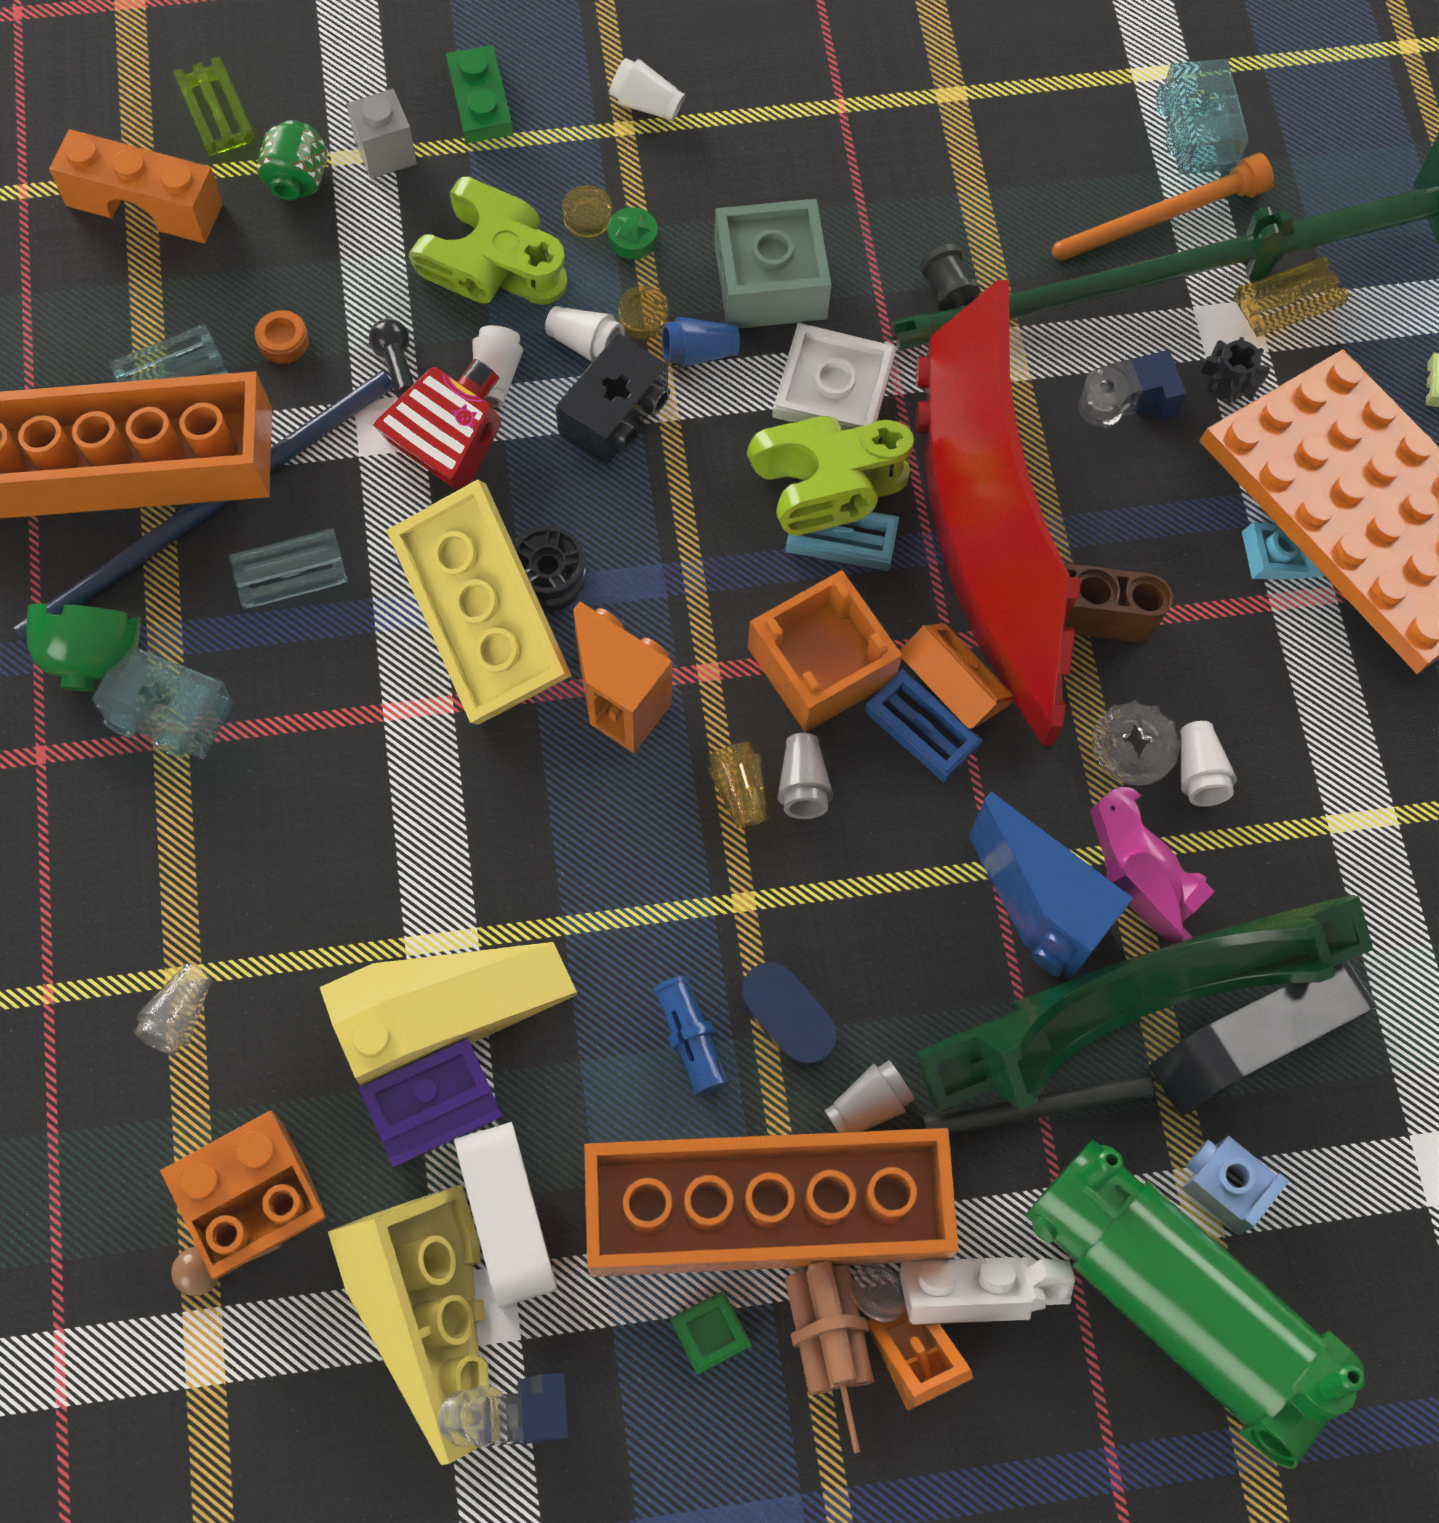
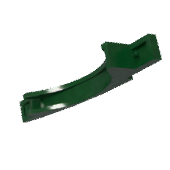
M1352 894L1200 935L1101 968L1012 1002L1013 1012L915 1052L931 1104L938 1111H942L985 1092L994 1090L1021 1110L1036 1103L1039 1093L1048 1078L1068 1058L1099 1037L1138 1018L1183 1002L1222 992L1273 984L1321 983L1336 976L1334 966L1374 950L1360 897Z

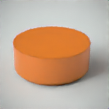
M285 310L273 311L262 317L256 325L255 339L259 351L264 358L273 363L287 364L294 362L302 357L308 348L309 336L305 323L293 312Z

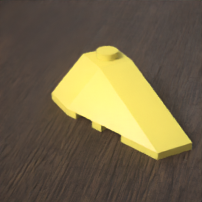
M462 1184L371 1214L328 1231L345 1290L440 1464H450L492 1441L488 1364L479 1356L477 1322L485 1321L484 1300H475L473 1265L481 1263L480 1241Z

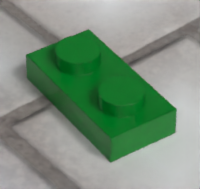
M489 45L446 53L447 66L465 144L513 135L512 121L494 46Z

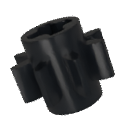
M1240 337L1238 340L1232 341L1227 345L1221 340L1217 341L1211 354L1212 356L1206 357L1201 368V373L1211 376L1206 391L1208 393L1214 392L1218 397L1225 399L1227 404H1231L1233 400L1239 399L1242 396L1250 401L1253 400L1260 387L1259 385L1264 384L1270 372L1269 367L1260 365L1264 349L1257 348L1254 344L1245 341L1244 337Z

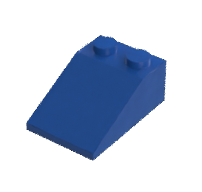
M993 792L986 797L970 832L969 839L1024 946L1033 952L1032 958L1035 963L1047 973L1053 976H1060L1062 974L1070 981L1108 934L1133 898Z

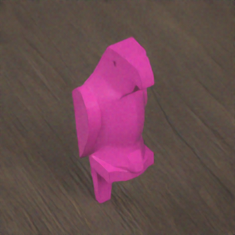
M1129 787L1113 789L1090 809L1107 868L1106 878L1133 898L1129 906L1167 943L1172 942L1176 944L1193 938L1183 927L1182 922L1193 914L1215 891L1206 883L1207 877L1204 875L1185 872L1169 846L1143 826L1140 811L1135 800L1141 797V794Z

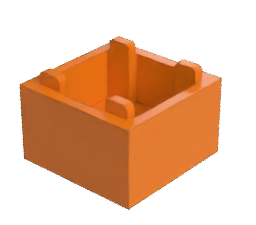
M843 570L750 621L748 649L805 733L881 690L898 674L902 659L901 652Z

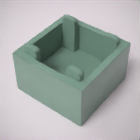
M817 199L715 208L714 245L726 324H736L739 329L827 320L831 279Z

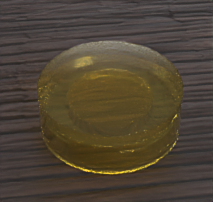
M583 185L572 189L566 194L562 202L564 224L570 232L577 236L594 237L602 234L607 230L608 222L612 217L610 197L604 190L596 186Z
M650 286L633 287L627 290L619 300V323L623 324L625 332L632 337L639 339L655 337L662 332L663 324L668 322V301L664 294L656 288Z

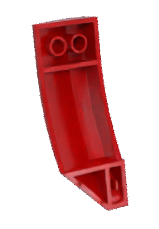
M997 280L931 336L927 357L918 356L916 388H925V402L918 401L916 433H925V462L929 499L939 545L955 594L976 643L1003 685L1014 695L1015 704L1042 746H1054L1064 724L1066 705L1062 696V674H1070L1075 634L1073 627H1065L1076 600L1079 599L1081 577L1069 576L1047 528L1028 474L1016 424L1010 378L1009 280Z

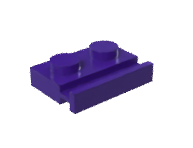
M468 1038L359 1087L393 1168L454 1141L455 1138L465 1136L503 1118Z

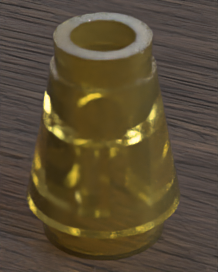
M751 742L730 745L712 752L709 755L712 767L708 769V772L731 817L734 818L736 828L752 826L767 820L761 754L754 753Z

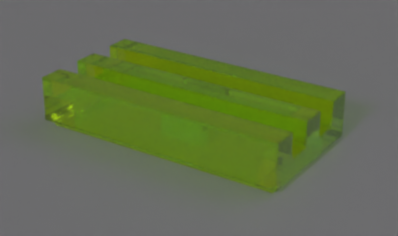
M220 56L210 59L212 66L203 68L201 62L192 65L194 72L188 74L184 73L183 68L173 71L208 157L255 141L250 124ZM218 79L240 130L239 133L232 135L210 84L211 81ZM200 85L222 139L213 141L191 88Z

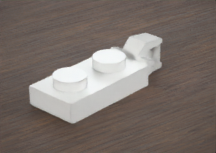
M1020 1257L902 1261L900 1269L904 1299L909 1321L912 1324L1030 1320L1032 1311L1044 1309L1046 1305L1070 1304L1075 1283L1070 1261L1041 1258L1037 1262H1035V1259L1028 1257L1021 1259Z

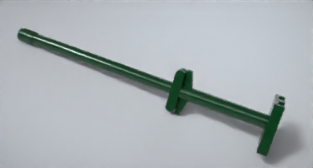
M1439 133L1413 184L1414 191L1294 221L1289 209L1279 211L1276 218L1272 207H1263L1253 214L1248 231L1244 236L1009 294V321L1238 263L1247 265L1246 274L1249 281H1258L1267 276L1269 270L1276 265L1284 254L1423 219H1428L1439 246ZM968 305L929 315L928 313H923L892 321V334L894 339L897 338V350L902 351L929 344L931 336Z

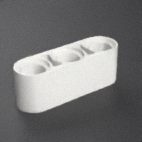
M512 1122L455 1138L454 1143L498 1308L557 1291L553 1269Z

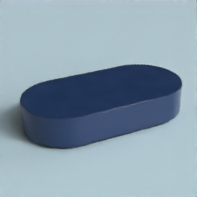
M768 962L752 968L743 981L741 992L742 1003L749 1015L781 1053L793 1064L802 1067H813L826 1061L832 1054L837 1040L836 1026L829 1014L794 973L784 965Z

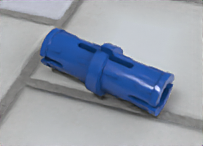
M681 975L657 985L654 988V992L658 997L672 1033L668 1037V1041L672 1050L679 1051L691 1082L694 1096L702 1097L729 1085L730 1081L726 1077L711 1039L715 1031L711 1021H704L691 988L689 977Z

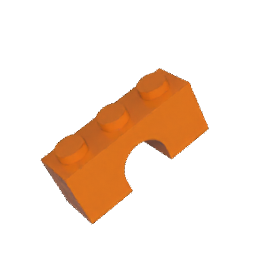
M71 129L68 130L49 168L65 206L113 218L120 201L125 200L149 213L154 219L158 231L204 244L223 206V201L210 166Z

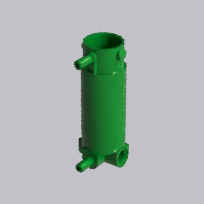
M1092 1139L1026 1212L1025 1216L1032 1221L1036 1236L1045 1242L1050 1243L1054 1241L1074 1260L1072 1267L1245 1425L1240 1434L1272 1462L1288 1469H1294L1325 1428L1328 1421L1346 1413L1353 1407L1356 1400V1392L1365 1383L1364 1366L1354 1352L1332 1332L1327 1331L1320 1335L1150 1181L1147 1180L1142 1183L1123 1166L1122 1156L1114 1148L1099 1145Z

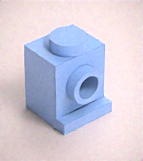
M1228 1135L1216 1145L1209 1139L1202 1144L1186 1165L1193 1174L1182 1188L1235 1233L1240 1235L1255 1227L1288 1184L1289 1180L1281 1173L1276 1175ZM1228 1168L1244 1181L1241 1188L1234 1187L1227 1181L1226 1171Z

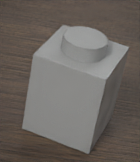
M394 89L346 103L354 141L370 179L417 164L410 125Z

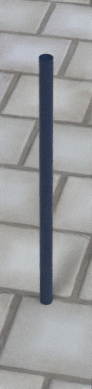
M381 370L272 446L270 474L394 388L387 374ZM232 500L191 503L48 602L46 613L61 615L64 604L84 605ZM25 618L13 628L27 645V618Z

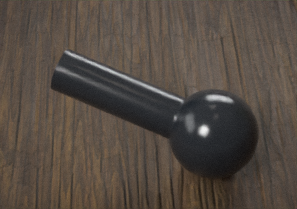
M385 318L377 321L371 327L368 337L369 345L376 355L385 359L396 397L400 398L414 384L404 354L409 346V333L400 321Z

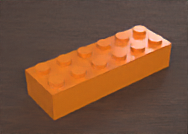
M257 372L0 392V518L270 497L272 406Z
M948 1128L584 1144L587 1269L590 1277L800 1268L823 1261H831L832 1266L901 1263L902 1261L951 1260L959 1252Z

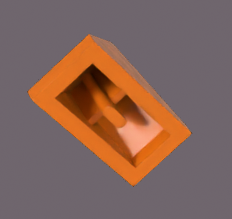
M906 1303L867 1321L869 1331L907 1411L973 1379L970 1367L939 1323L912 1324L909 1321Z

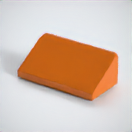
M946 624L923 625L900 650L902 659L969 729L987 721L1015 700L1013 698L1014 695Z

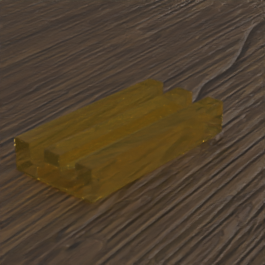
M1326 256L1237 288L1233 298L1256 337L1345 305L1349 293L1345 287L1338 288L1337 284L1340 279L1336 272L1329 273L1327 270L1330 262ZM1322 290L1325 295L1262 318L1258 315L1278 306L1290 305L1297 302L1300 298Z

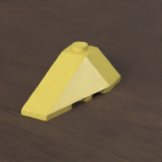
M554 942L373 963L320 987L334 1030L354 1077L361 1087L468 1038L470 1044L577 995V991Z

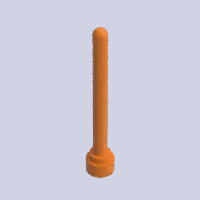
M1256 153L1238 161L1236 167L1231 169L1230 175L1056 242L1052 247V255L1058 261H1065L1233 194L1239 196L1246 195L1249 198H1253L1272 190L1274 186L1272 166L1267 157L1262 153Z

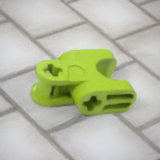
M470 177L458 179L449 193L456 216L463 223L474 227L475 230L465 238L457 240H445L432 234L423 235L409 252V259L421 277L479 303L491 302L499 288H502L534 304H551L565 294L568 286L567 274L563 267L565 263L564 248L558 239L538 230L541 220L534 208L515 196Z
M819 416L767 428L758 432L749 444L747 455L756 473L764 479L773 480L791 477L804 480L800 483L791 484L783 491L776 511L782 528L790 535L799 536L863 519L876 507L878 497L901 491L908 484L910 477L909 463L905 459L912 453L914 437L907 426L897 421L879 420L869 425L843 431L840 423L834 417ZM880 437H882V444H878ZM890 470H893V475L889 477Z

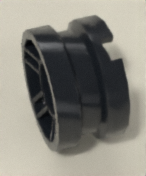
M544 525L531 528L520 535L514 543V547L541 607L550 608V611L566 608L575 602L576 596L585 587L586 568L582 544L574 534L561 527ZM547 564L549 568L556 571L552 574L541 573V566Z

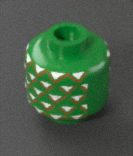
M295 120L283 122L271 127L266 132L257 161V174L262 182L269 187L270 191L281 199L296 200L298 197L310 196L321 185L327 162L328 148L312 126Z

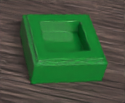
M724 1290L670 1318V1322L697 1376L752 1347Z

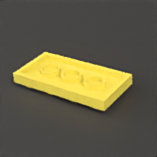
M476 480L386 530L470 723L479 725L572 676L486 483Z

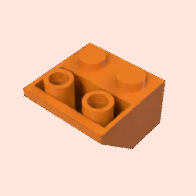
M579 602L573 609L578 658L590 725L635 753L672 705V660L669 659L666 650L649 638L639 640L625 631L622 623L607 610L598 608L594 611L587 605Z
M272 1110L160 1170L213 1280H217L326 1219L311 1177L284 1123Z

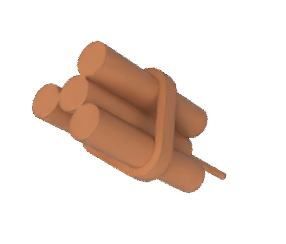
M831 1261L818 1262L809 1265L806 1273L793 1274L785 1278L796 1329L790 1335L793 1347L800 1348L809 1395L841 1389L854 1453H859L860 1448L846 1387L863 1386L874 1382L864 1336L865 1333L869 1332L867 1318L860 1317L849 1266L840 1265L833 1267Z

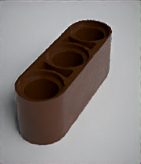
M1064 563L1070 577H1081L1079 599L1076 600L1065 627L1074 628V635L1131 642L1144 641L1152 636L1172 606V590L1166 581L1159 576L1149 573Z

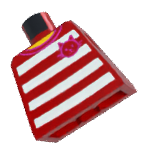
M477 359L473 360L458 382L437 367L430 368L374 422L373 426L389 444L458 491L472 482L501 426L502 420L494 408L484 400L500 377L491 368Z

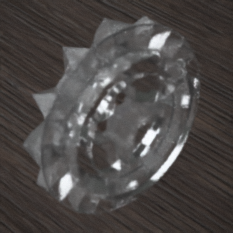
M1136 699L1128 704L1119 706L1114 704L1099 718L1092 734V749L1098 764L1114 779L1130 785H1147L1164 778L1176 764L1182 742L1178 740L1175 732V720H1168L1162 715L1158 705L1148 707L1139 704ZM1134 725H1137V730H1140L1142 739L1153 742L1146 744L1139 760L1137 752H1134L1133 744L1123 740L1129 737Z

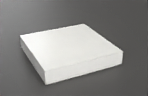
M798 323L773 406L772 417L789 422H797L819 416H830L840 423L843 431L876 422L897 346Z

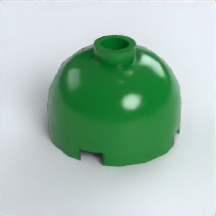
M47 604L28 605L26 641L32 661L43 672L61 678L60 688L95 691L96 681L115 679L127 670L136 655L141 627V617L139 616L127 619L128 613L68 604H64L62 614L57 615L46 613Z

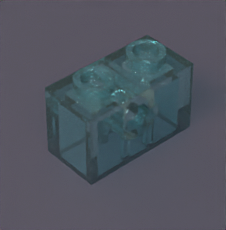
M1228 58L1170 64L1164 85H1160L1157 89L1156 105L1159 115H1165L1168 127L1166 133L1167 150L1170 156L1175 155L1179 175L1225 171L1236 167L1242 157L1249 137Z
M130 646L128 653L114 667L107 671L92 698V701L105 718L103 720L104 725L114 732L129 738H133L137 732L154 739L153 744L170 755L183 758L187 752L202 759H205L234 704L222 681L133 646Z

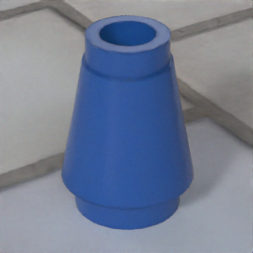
M680 316L676 317L675 322H665L663 324L662 350L667 364L676 363L679 368H684L728 356H735L739 353L740 337L736 324L727 325L726 323Z

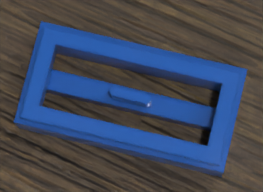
M903 669L865 706L864 712L943 783L952 776V773L957 768H960L972 753L974 754L981 747L983 742L982 738L967 728L948 708ZM899 689L902 690L955 737L962 746L957 749L926 718L903 701L896 692ZM886 703L910 726H912L919 734H921L929 743H931L938 751H940L948 760L946 761L945 759H943L936 751H934L927 743H925L918 735H916L908 726H906L899 718H897L890 710H888L884 706V704Z

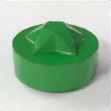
M629 207L619 210L610 218L607 228L608 243L616 255L625 259L636 260L648 256L655 249L658 239L657 223L649 212L640 208Z

